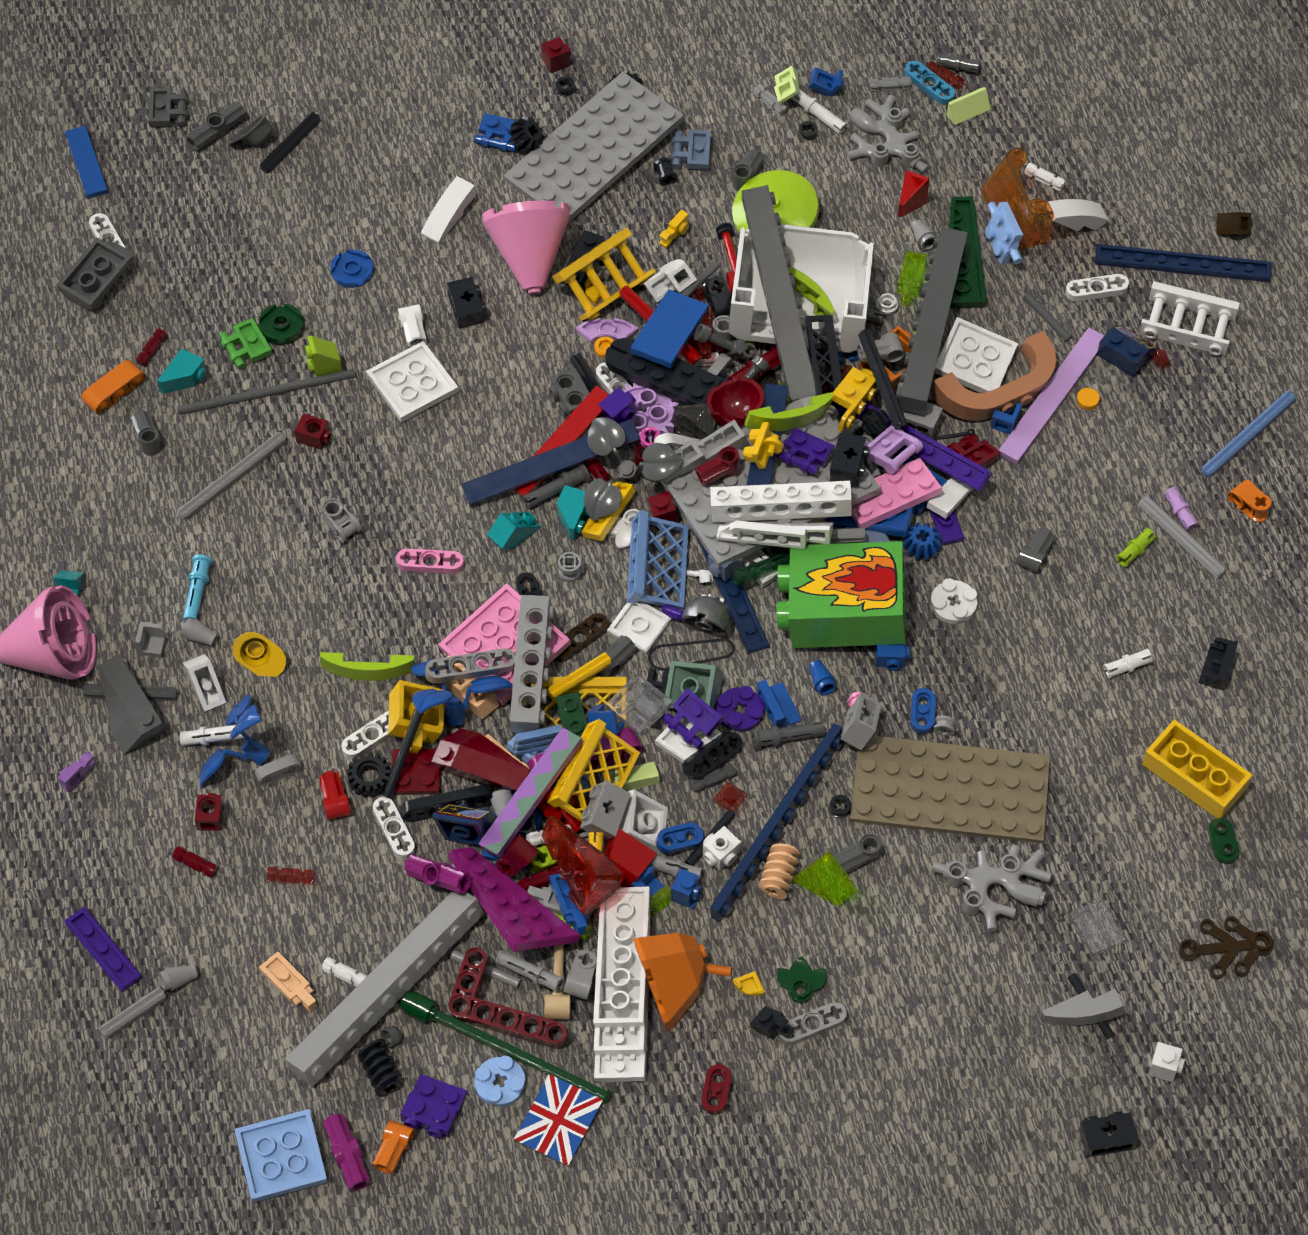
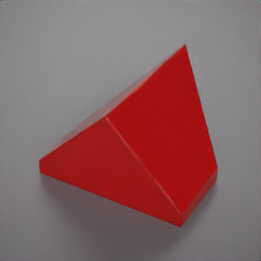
M906 171L899 202V217H903L927 204L930 178Z

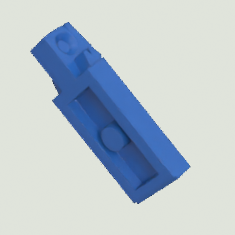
M573 870L550 875L549 883L564 920H566L567 924L572 923L574 930L580 935L586 934L587 923L585 920L589 919L588 907Z

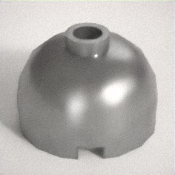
M714 594L693 598L687 604L682 616L683 624L690 629L698 632L700 629L712 631V636L715 637L725 635L730 618L729 610L720 601V598Z

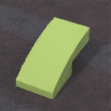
M793 66L774 76L777 84L774 86L780 104L798 94L799 80L797 71Z

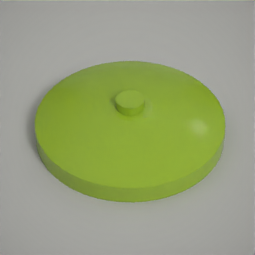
M786 170L767 171L751 178L740 188L734 199L732 216L739 234L741 228L749 229L741 198L742 190L768 185L769 191L774 192L776 205H773L775 213H779L781 224L814 228L819 215V202L813 186L801 175Z

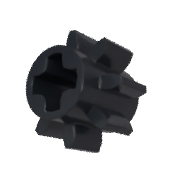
M873 408L862 417L864 421L862 429L868 436L873 433L877 437L889 427L887 424L890 421L888 419L889 416L883 409L878 412Z

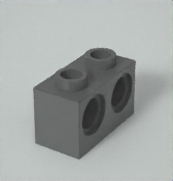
M576 368L551 377L550 395L553 400H558L561 415L568 418L587 397L589 391Z

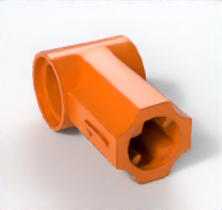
M390 1120L384 1130L383 1142L373 1162V1167L387 1174H394L404 1150L409 1148L407 1144L410 1138L413 1139L415 1129Z

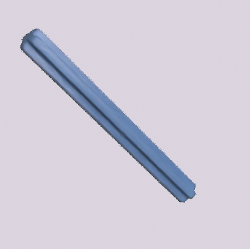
M1286 391L1209 460L1202 467V474L1208 478L1212 477L1294 403L1295 394L1291 391Z

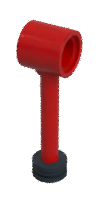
M724 222L716 227L718 239H723L732 272L726 273L727 285L732 294L737 255L732 241L734 236L733 226L731 223Z

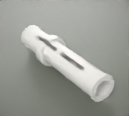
M800 88L798 94L791 97V100L802 106L806 113L809 114L810 112L837 132L838 135L846 130L845 128H847L848 124L819 104L815 97L811 98Z
M236 725L214 728L203 726L199 730L181 731L180 743L182 746L194 744L206 746L210 742L228 741L244 737L239 734L234 739H231L229 737L230 734L220 735V733L231 732ZM250 727L245 732L251 737L252 728ZM211 734V736L197 738V736Z

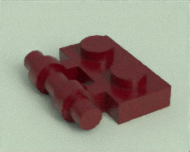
M976 434L966 435L960 439V442H953L947 445L951 450L982 467H986L999 460L1001 452L988 441L983 440L979 443V437Z

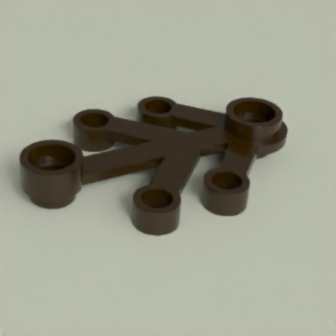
M1229 916L1225 919L1224 928L1228 932H1237L1246 940L1238 941L1217 927L1211 919H1204L1201 922L1200 931L1205 935H1212L1221 942L1198 945L1192 939H1185L1180 943L1178 954L1185 961H1192L1199 955L1225 953L1217 964L1211 966L1210 976L1215 980H1220L1224 977L1225 969L1239 951L1249 950L1243 961L1237 962L1234 967V972L1237 976L1245 977L1248 975L1250 966L1258 955L1269 954L1274 946V941L1269 933L1265 931L1254 933L1239 923V920L1234 916ZM1233 921L1236 926L1230 927L1227 922ZM1209 924L1212 929L1206 930L1203 925ZM1263 941L1265 946L1261 947L1256 942ZM1184 949H1190L1193 954L1188 955L1184 953ZM1244 966L1246 971L1240 972L1237 967ZM1213 969H1220L1222 974L1216 975Z

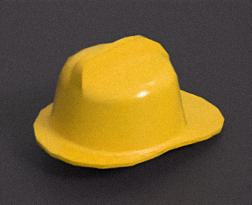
M246 632L235 639L232 646L235 660L254 674L277 677L283 672L286 666V656L283 650L264 635L256 632Z

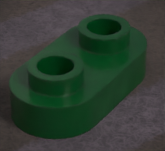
M1213 819L1208 827V835L1214 856L1220 863H1234L1239 855V847L1233 826L1227 819ZM1217 827H1223L1225 830L1220 831ZM1228 848L1231 852H1225L1223 849Z

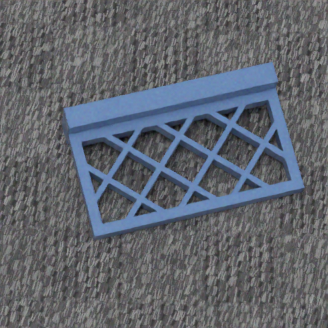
M640 510L634 516L631 523L627 602L636 604L637 601L683 609L689 525L648 516L649 512ZM649 525H656L662 533L655 537L650 531ZM672 529L681 531V539L676 541L669 531ZM663 535L672 544L667 549L658 541ZM652 543L660 551V554L655 557L648 550V546ZM673 548L680 554V560L677 562L668 553ZM661 556H664L671 565L665 570L657 562V559ZM651 563L659 572L654 578L647 571V566ZM672 568L679 575V580L675 583L667 574ZM661 576L669 585L664 591L655 581ZM649 584L658 593L655 597L645 595L646 586ZM672 589L678 596V602L671 601L665 593Z

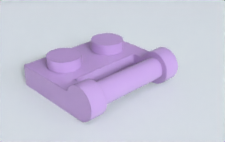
M892 425L867 445L870 447L869 460L884 467L885 471L889 474H894L904 461L923 449V444L920 440L900 429L895 430ZM904 445L908 446L893 460L890 459V457Z

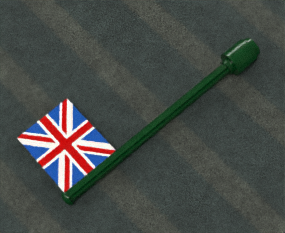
M408 991L400 1004V1009L404 1011V1014L424 1024H427L429 1020L432 1022L437 1021L548 1075L514 1141L569 1167L602 1103L605 1104L610 1100L611 1091L609 1089L606 1091L441 1012L436 1007L437 1001L416 991L413 993Z

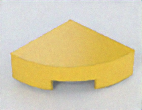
M588 278L585 283V293L589 301L596 305L601 296Z
M755 971L732 980L733 985L743 994L749 996L765 995V990Z

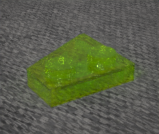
M831 851L825 853L792 879L795 883L837 906L859 891Z

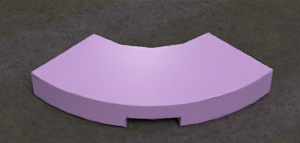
M596 318L580 324L576 327V331L592 344L601 337H610L613 340L631 338L638 332V328L625 320L614 318V320Z

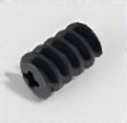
M378 1039L366 1044L360 1049L358 1054L362 1068L367 1071L366 1076L370 1079L371 1086L375 1088L374 1091L378 1097H385L404 1086V1083L398 1082L401 1080L402 1074L399 1072L395 1073L398 1070L397 1064H391L394 1061V1057L391 1055L387 1056L390 1049L388 1047L382 1048L386 1044L385 1039Z

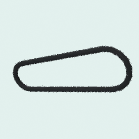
M726 638L662 644L650 650L648 661L652 667L664 671L665 669L669 670L670 667H657L651 660L652 653L658 648L726 641L731 645L732 650L728 655L690 662L700 664L730 657L735 651V646L731 640Z

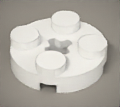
M950 578L945 579L933 590L930 602L934 614L940 620L951 624L969 620L977 608L976 590L964 582ZM957 598L960 604L951 606L948 599Z

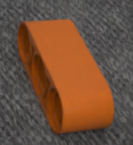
M125 360L89 386L83 392L81 399L97 415H100L102 410L108 409L118 402V398L123 395L126 396L136 388L137 384L143 383L146 379V374L131 360Z

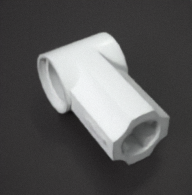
M420 305L398 308V317L401 320V328L404 329L408 347H413L422 341L426 344Z

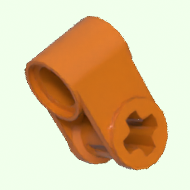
M1244 480L1228 492L1229 502H1234L1237 505L1236 508L1240 509L1251 520L1263 522L1268 518L1271 499L1251 481Z

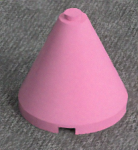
M555 201L518 202L503 205V210L496 214L494 208L482 214L483 226L522 289L528 291V294H539L546 287L570 217L569 205L566 203H561L562 208L555 207Z
M62 585L43 590L0 634V663L70 680L86 676L93 668L95 662L96 638L95 633L89 634L86 620L91 618L85 605L76 593Z

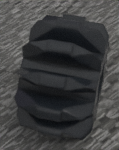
M522 116L510 125L511 128L508 131L512 136L510 141L514 142V148L519 147L521 153L526 152L528 154L532 150L537 149L538 145H542L545 138L542 134L544 129L539 127V122H535L533 116Z

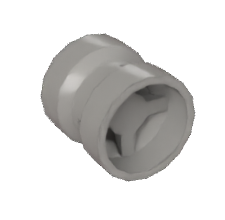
M574 552L563 553L558 559L559 577L565 582H575L581 576V559Z

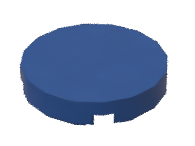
M347 250V253H339L331 262L330 271L332 278L337 284L343 287L355 288L369 282L373 277L374 265L368 254L360 250Z

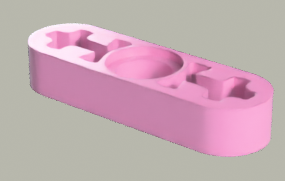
M402 549L396 556L397 565L403 571L455 574L460 572L464 566L463 556L456 551ZM407 556L410 557L409 562L404 563L405 558ZM417 557H420V564H417ZM427 558H434L437 561L432 566L424 564ZM440 558H443V566H440ZM452 559H456L455 566L450 565Z

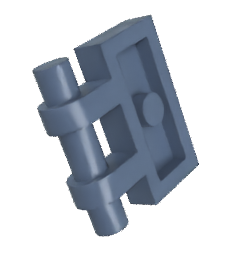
M689 130V136H683L682 131H675L672 138V168L678 170L681 168L682 162H687V169L708 170L711 131ZM688 147V152L682 151V148Z

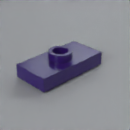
M928 509L934 527L937 528V533H940L942 536L941 546L964 541V536L954 510L945 519Z

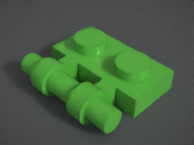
M253 318L234 325V334L229 336L224 331L219 335L222 340L221 345L224 350L229 352L231 362L234 365L236 364L239 370L246 367L244 359L247 357L254 363L272 355V349ZM241 343L243 348L237 350L235 345Z

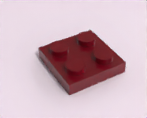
M392 749V768L400 749ZM420 749L417 754L408 753L393 795L439 794L440 768L431 762L437 749Z

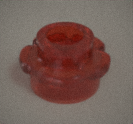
M1155 349L1152 359L1156 368L1161 366V369L1164 370V367L1170 365L1164 349Z

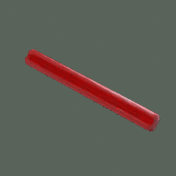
M624 286L619 291L620 297L641 317L648 321L654 310L629 286ZM687 342L680 354L692 365H695L701 360V354Z

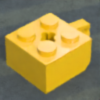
M399 680L389 693L388 735L404 738L415 710L412 697L416 692L426 689H436L438 691L443 689ZM444 704L433 706L424 711L409 752L417 754L418 750L422 747V742L433 744L441 735L444 726Z

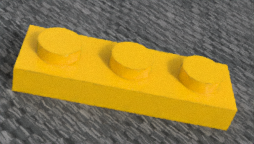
M623 482L612 484L619 488L622 495L619 508L612 514L595 521L590 518L581 531L584 538L598 541L604 540L636 492L633 484Z

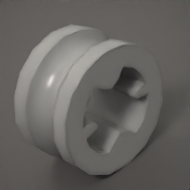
M938 716L935 718L936 725H934L933 731L936 734L954 735L955 719L949 716Z

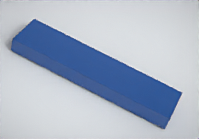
M86 126L65 131L87 199L108 194Z

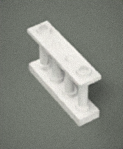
M1153 281L1149 300L1154 301L1150 320L1142 319L1139 334L1144 335L1148 339L1157 338L1208 351L1215 356H1226L1229 340H1225L1223 337L1228 321H1235L1240 303ZM1164 304L1176 307L1171 326L1158 323ZM1186 309L1198 313L1193 331L1180 328ZM1206 315L1219 318L1214 337L1201 334Z

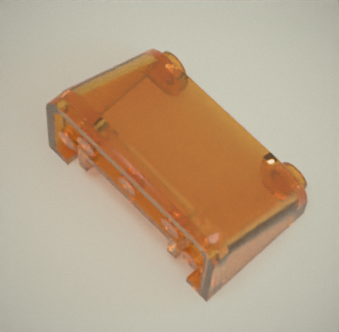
M1023 146L1009 150L981 188V196L986 207L990 202H995L996 206H998L999 202H1008L1023 233L1018 251L1048 244L1054 215L1050 204L1045 199L1029 200L1022 185L1021 169L1026 165L1028 158Z

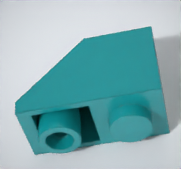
M565 485L557 501V515L569 538L575 540L577 534H582L581 531L585 526V521H583L585 516H589L584 504L585 491Z
M527 511L500 513L487 535L501 549H511L541 528V525L536 521L535 516Z

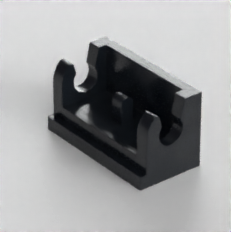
M1215 637L1214 643H1210L1198 683L1224 690L1238 641Z

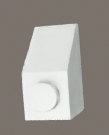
M205 654L183 663L204 712L226 703L212 663Z

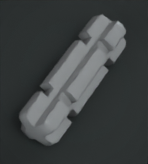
M909 76L901 77V79L899 77L882 78V80H879V78L870 80L871 91H879V89H882V91L899 90L900 87L902 89L911 88V78Z
M758 84L754 87V95L758 98L761 97L760 100L770 109H775L774 112L778 116H782L787 112V106L784 103L780 104L777 97L769 90H766L765 86Z

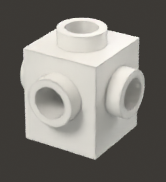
M725 826L715 834L711 833L703 842L704 860L710 866L714 865L719 871L725 866L732 865L737 859V855L741 853V841Z

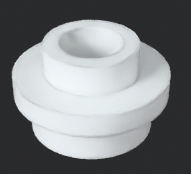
M885 293L877 299L876 308L887 315L893 314L898 309V301L894 295Z

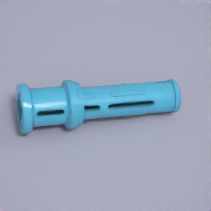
M198 554L192 557L193 568L188 576L190 588L182 618L184 622L189 617L192 619L198 618L204 586L209 582V567L213 564V560L206 555Z

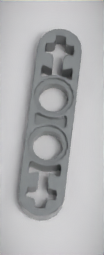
M508 648L433 659L426 665L425 677L431 683H444L507 673L514 669L515 653ZM502 657H505L506 660H509V663L505 664V662L501 660ZM485 660L489 666L481 669L476 665V661ZM456 663H461L466 669L463 672H456L452 666ZM432 668H436L437 671H440L439 675H435V672L432 671Z

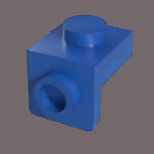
M815 67L811 72L809 88L826 96H833L844 85V80L842 79L844 71L839 70L835 75H832Z

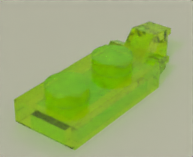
M906 250L897 286V293L902 294L900 305L909 307L911 296H917L919 293L927 254Z

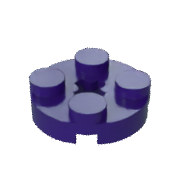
M736 687L725 691L718 697L716 712L724 718L721 722L724 727L737 732H746L754 729L760 723L764 712V705L761 697L751 687ZM737 705L746 707L743 714H740L739 711H734Z

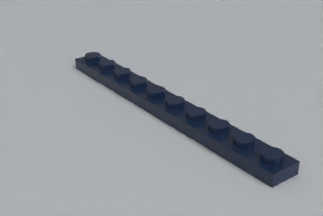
M833 723L710 906L712 919L720 923L724 916H729L733 909V902L737 897L740 898L746 889L745 884L749 878L753 879L756 876L759 863L762 859H767L773 842L780 840L785 824L792 822L797 806L799 804L802 805L806 801L809 788L811 786L814 787L818 783L820 772L823 768H827L830 765L834 751L842 747L844 742L841 740L842 726Z

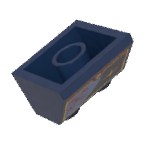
M1122 325L1113 326L1100 340L1097 356L1134 378L1159 347Z
M447 804L434 812L432 816L445 840L480 847L479 842L496 820L493 811L487 808H470L465 804Z

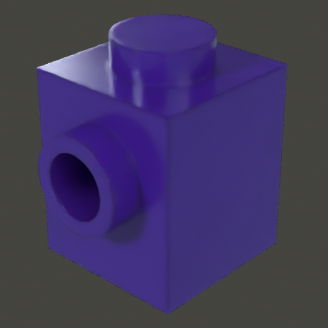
M620 387L598 404L603 415L618 424L632 419L635 413L638 412L634 404L636 402L634 396L629 391L624 392Z

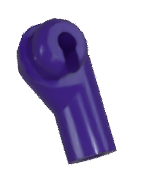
M670 605L662 607V613L673 620L683 622L684 610Z

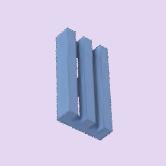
M556 725L516 734L512 749L515 756L547 749L562 729L561 726Z

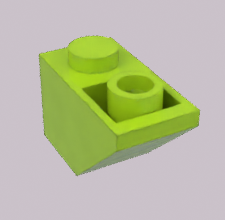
M312 335L307 336L308 346H305V351L308 358L309 371H314L316 377L342 371L336 344Z

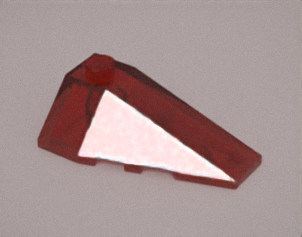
M549 816L542 833V838L552 859L557 860L561 868L559 873L561 880L567 881L570 888L568 892L570 900L582 915H588L615 894L623 873L608 856L555 816Z

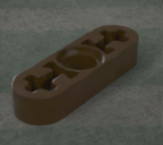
M600 613L592 614L564 635L570 639L571 645L565 649L566 653H561L554 660L565 662L604 635L608 629L607 617ZM594 622H602V627H594ZM577 634H583L586 636V640L576 642L573 640V637Z

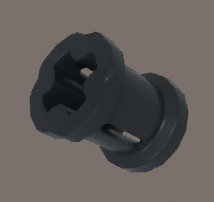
M667 157L660 158L653 164L654 170L658 172V180L661 186L673 184L678 179L677 174L673 172L671 167L672 161Z

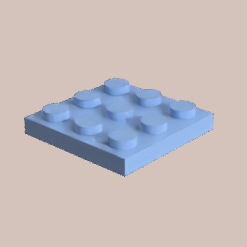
M309 1109L234 1129L252 1203L327 1183Z

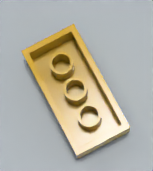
M1175 719L1146 750L1142 763L1147 769L1216 818L1224 817L1248 789L1253 776Z

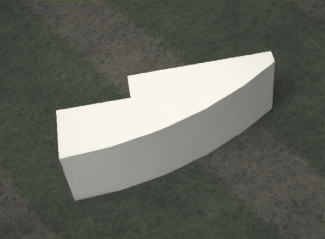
M456 176L437 202L421 234L439 243L463 216V210L476 196L475 185Z
M1064 199L1049 201L1044 204L1053 221L1076 231H1079L1084 226L1097 230L1109 221L1102 206L1093 201Z

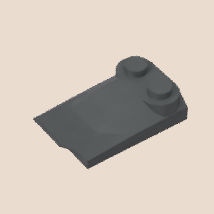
M96 238L56 286L72 302L89 311L96 310L103 304V296L130 264L134 253L115 242H104Z

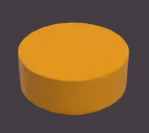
M610 337L597 339L594 344L595 353L599 357L605 358L606 350L608 347L610 348V344L614 340Z
M1083 388L1078 392L1076 401L1080 408L1092 410L1098 406L1100 396L1092 388Z

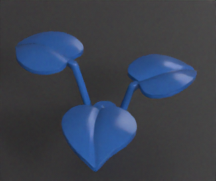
M430 660L413 665L411 672L417 676H425V668ZM432 668V671L439 675L440 671H437L436 668ZM490 675L471 681L472 686L467 688L464 703L460 698L452 696V693L447 690L445 682L441 683L443 690H421L416 692L412 699L416 710L420 714L433 706L444 704L446 723L456 726L465 723L464 710L469 709L468 701L471 692L484 693L498 689L513 688V684L503 677Z
M249 693L232 708L225 721L226 726H230L234 722L236 724L229 737L231 739H234L239 734L246 739L241 747L243 754L228 749L222 750L221 748L213 753L205 762L200 773V787L202 789L204 783L221 766L226 755L240 757L244 761L249 758L257 765H261L270 753L267 747L245 732L251 726L262 721L258 713V707L256 705L249 707L251 702V695Z

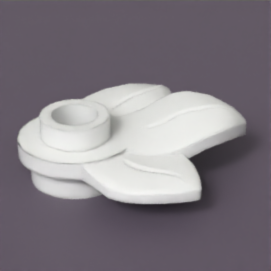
M630 509L626 511L623 517H618L608 532L610 535H616L615 542L617 548L621 549L630 546L631 523L639 510Z

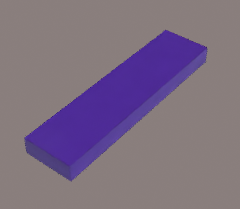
M85 907L64 921L122 993L142 979L141 974Z

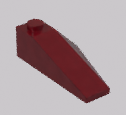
M463 728L440 740L431 761L445 773L512 791H517L531 772L530 769L481 733Z

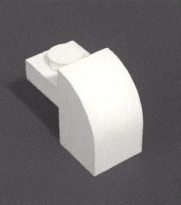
M678 259L659 268V272L643 284L653 299L658 302L664 297L668 289L676 290L680 293L697 279L683 260Z

